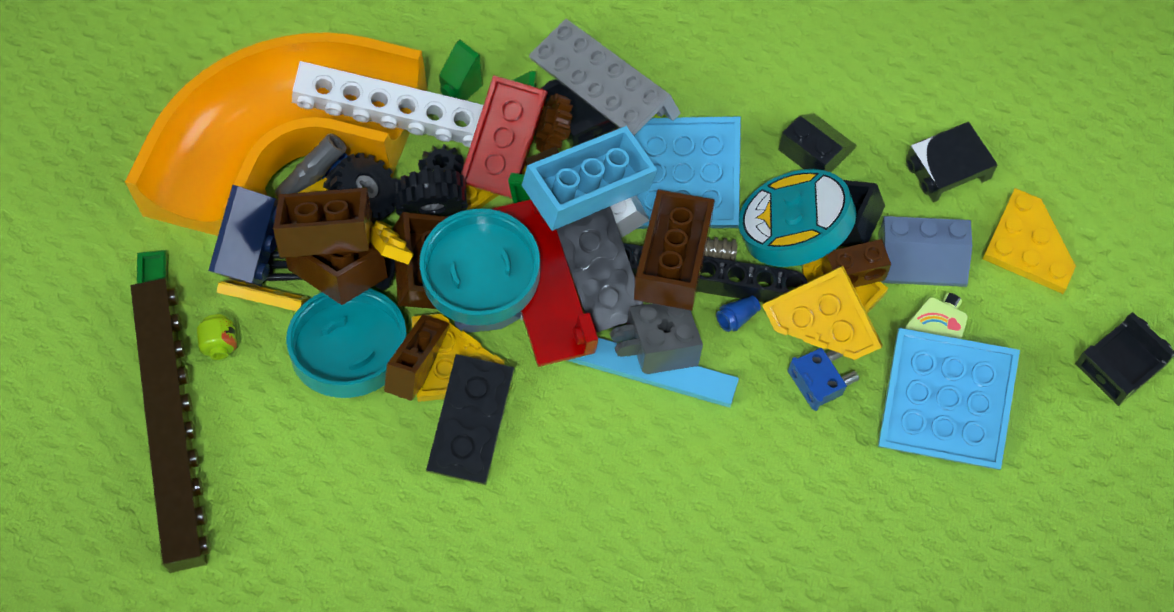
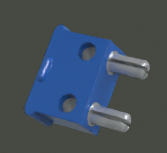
M819 348L798 359L796 357L792 358L788 367V373L812 410L817 411L821 405L842 396L848 385L859 380V376L856 375L857 372L855 371L841 377L832 364V361L843 357V354L832 350L825 353L823 348Z

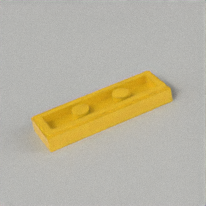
M232 279L220 281L216 292L297 311L309 300V297L263 286L260 287Z

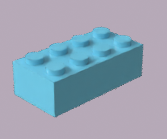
M624 126L527 165L522 187L553 231L649 190L657 168L628 127Z

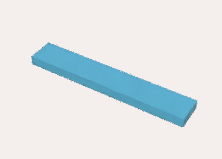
M599 337L594 354L567 360L728 408L731 407L739 380L738 377L700 366L646 374L641 370L637 355L620 357L614 349L617 345L616 342Z

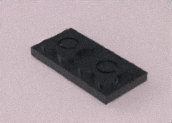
M609 206L556 229L585 314L590 313L596 333L627 323L629 307L644 305L642 301L634 300L635 277L613 212Z
M455 355L426 468L427 472L481 485L487 484L515 370L514 367L463 355Z

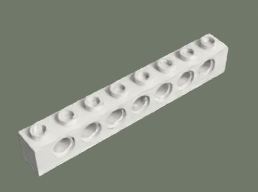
M303 61L299 63L292 91V103L304 109L316 108L324 110L333 116L342 114L350 116L359 122L371 121L380 123L381 126L389 129H395L396 127L405 129L414 135H431L440 141L449 142L452 140L460 142L469 148L483 108L482 104ZM325 88L330 92L321 94L317 92V89ZM354 95L357 97V99L354 101L347 100L344 96ZM380 101L385 106L376 107L372 104V102ZM409 108L412 113L405 114L400 109ZM435 114L439 117V120H431L427 115ZM455 121H463L467 126L460 127L455 124Z

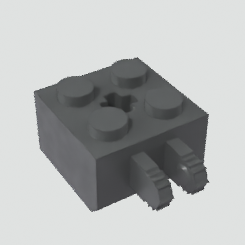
M658 304L629 307L627 325L615 327L610 333L613 342H620L614 348L617 355L620 357L637 355L641 370L646 374L699 365L703 343L690 310Z

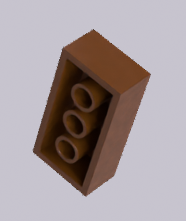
M657 190L635 277L634 300L693 311L712 224L715 199Z

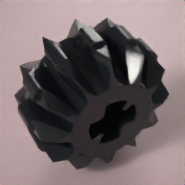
M444 143L441 149H437L433 145L431 148L432 152L423 151V159L418 162L419 173L425 169L427 171H433V169L444 171L448 169L451 170V173L456 171L461 175L465 161L462 155H458V150L455 147L448 150Z

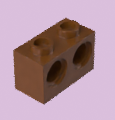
M880 239L833 250L824 257L821 269L823 274H826L844 266L855 288L886 280L891 262L883 241Z

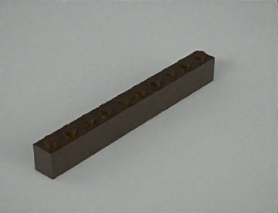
M166 278L133 284L130 285L162 565L169 573L207 565L206 554L211 553L209 538L207 535L204 536L202 525L207 524V517L204 506H200L199 496L203 495V487L200 477L196 478L195 467L200 465L197 450L192 448L191 440L196 438L193 421H189L188 412L192 411V402L189 393H185L184 384H189L186 367H182L181 358L185 357V348L183 341L178 339V331H182V324L179 314H175L174 305L179 304L176 289L171 288Z

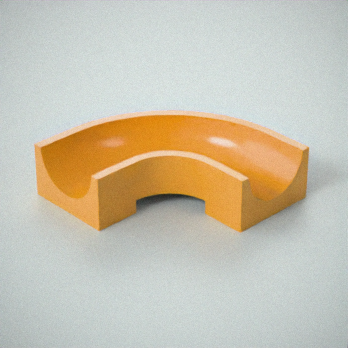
M328 32L282 36L240 49L204 69L170 100L148 133L125 183L142 216L218 236L232 185L267 195L265 187L272 176L287 163L308 155L329 133L338 136L344 142L347 156L353 153L354 155L364 153L365 158L369 154L375 156V162L382 160L385 163L382 167L385 170L388 168L392 170L393 173L390 175L392 178L410 132L408 130L397 127L389 129L381 126L380 123L371 121L359 122L350 116L342 114L333 116L324 110L316 108H301L297 104L292 103V91L300 61L427 91L422 51L372 38ZM325 88L317 89V92L321 94L330 92ZM354 95L344 96L347 100L354 101L357 99V97ZM380 101L372 102V104L376 107L385 106ZM409 108L400 109L405 114L412 113Z

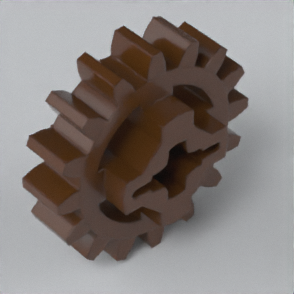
M554 94V96H550L549 101H545L544 109L541 112L534 134L536 136L534 143L537 144L535 149L539 150V152L555 146L561 149L562 140L568 139L570 135V123L573 117L572 113H570L572 105H570L571 100L565 96Z

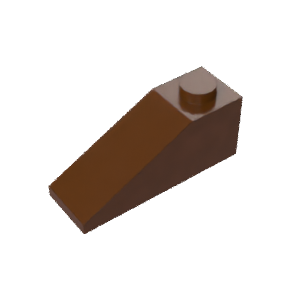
M422 314L387 363L384 392L410 401L414 399L426 380L450 323Z

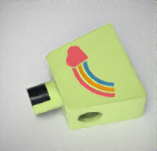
M947 293L942 302L935 298H929L905 329L962 339L968 316L966 313L958 310L962 303L961 298L956 294Z

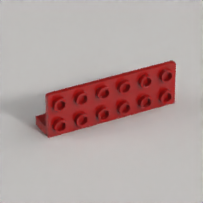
M532 200L492 208V210L504 212L519 220L533 235L538 246L540 256L538 287L530 302L521 310L537 366L541 367L594 354L598 344L597 333L590 313H583L557 230L552 231Z

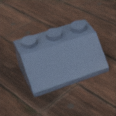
M884 216L879 230V240L882 239L891 267L886 280L880 281L881 283L967 287L973 246L971 220Z

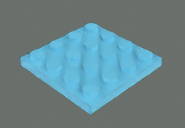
M678 117L674 121L669 118H651L634 135L657 168L650 189L637 195L649 220L657 190H664L715 199L711 228H739L741 117ZM650 221L646 222L637 229H648Z
M898 328L878 447L1001 470L1020 350Z

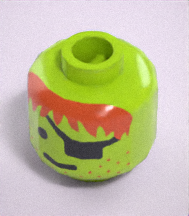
M221 314L209 315L197 326L199 351L203 355L209 356L212 360H223L237 348L235 324L230 319H227L226 316Z

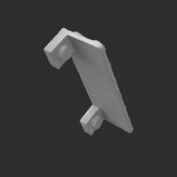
M567 19L529 54L533 62L619 128L627 126L633 136L655 114L660 117L665 115L672 121L681 114L669 93Z

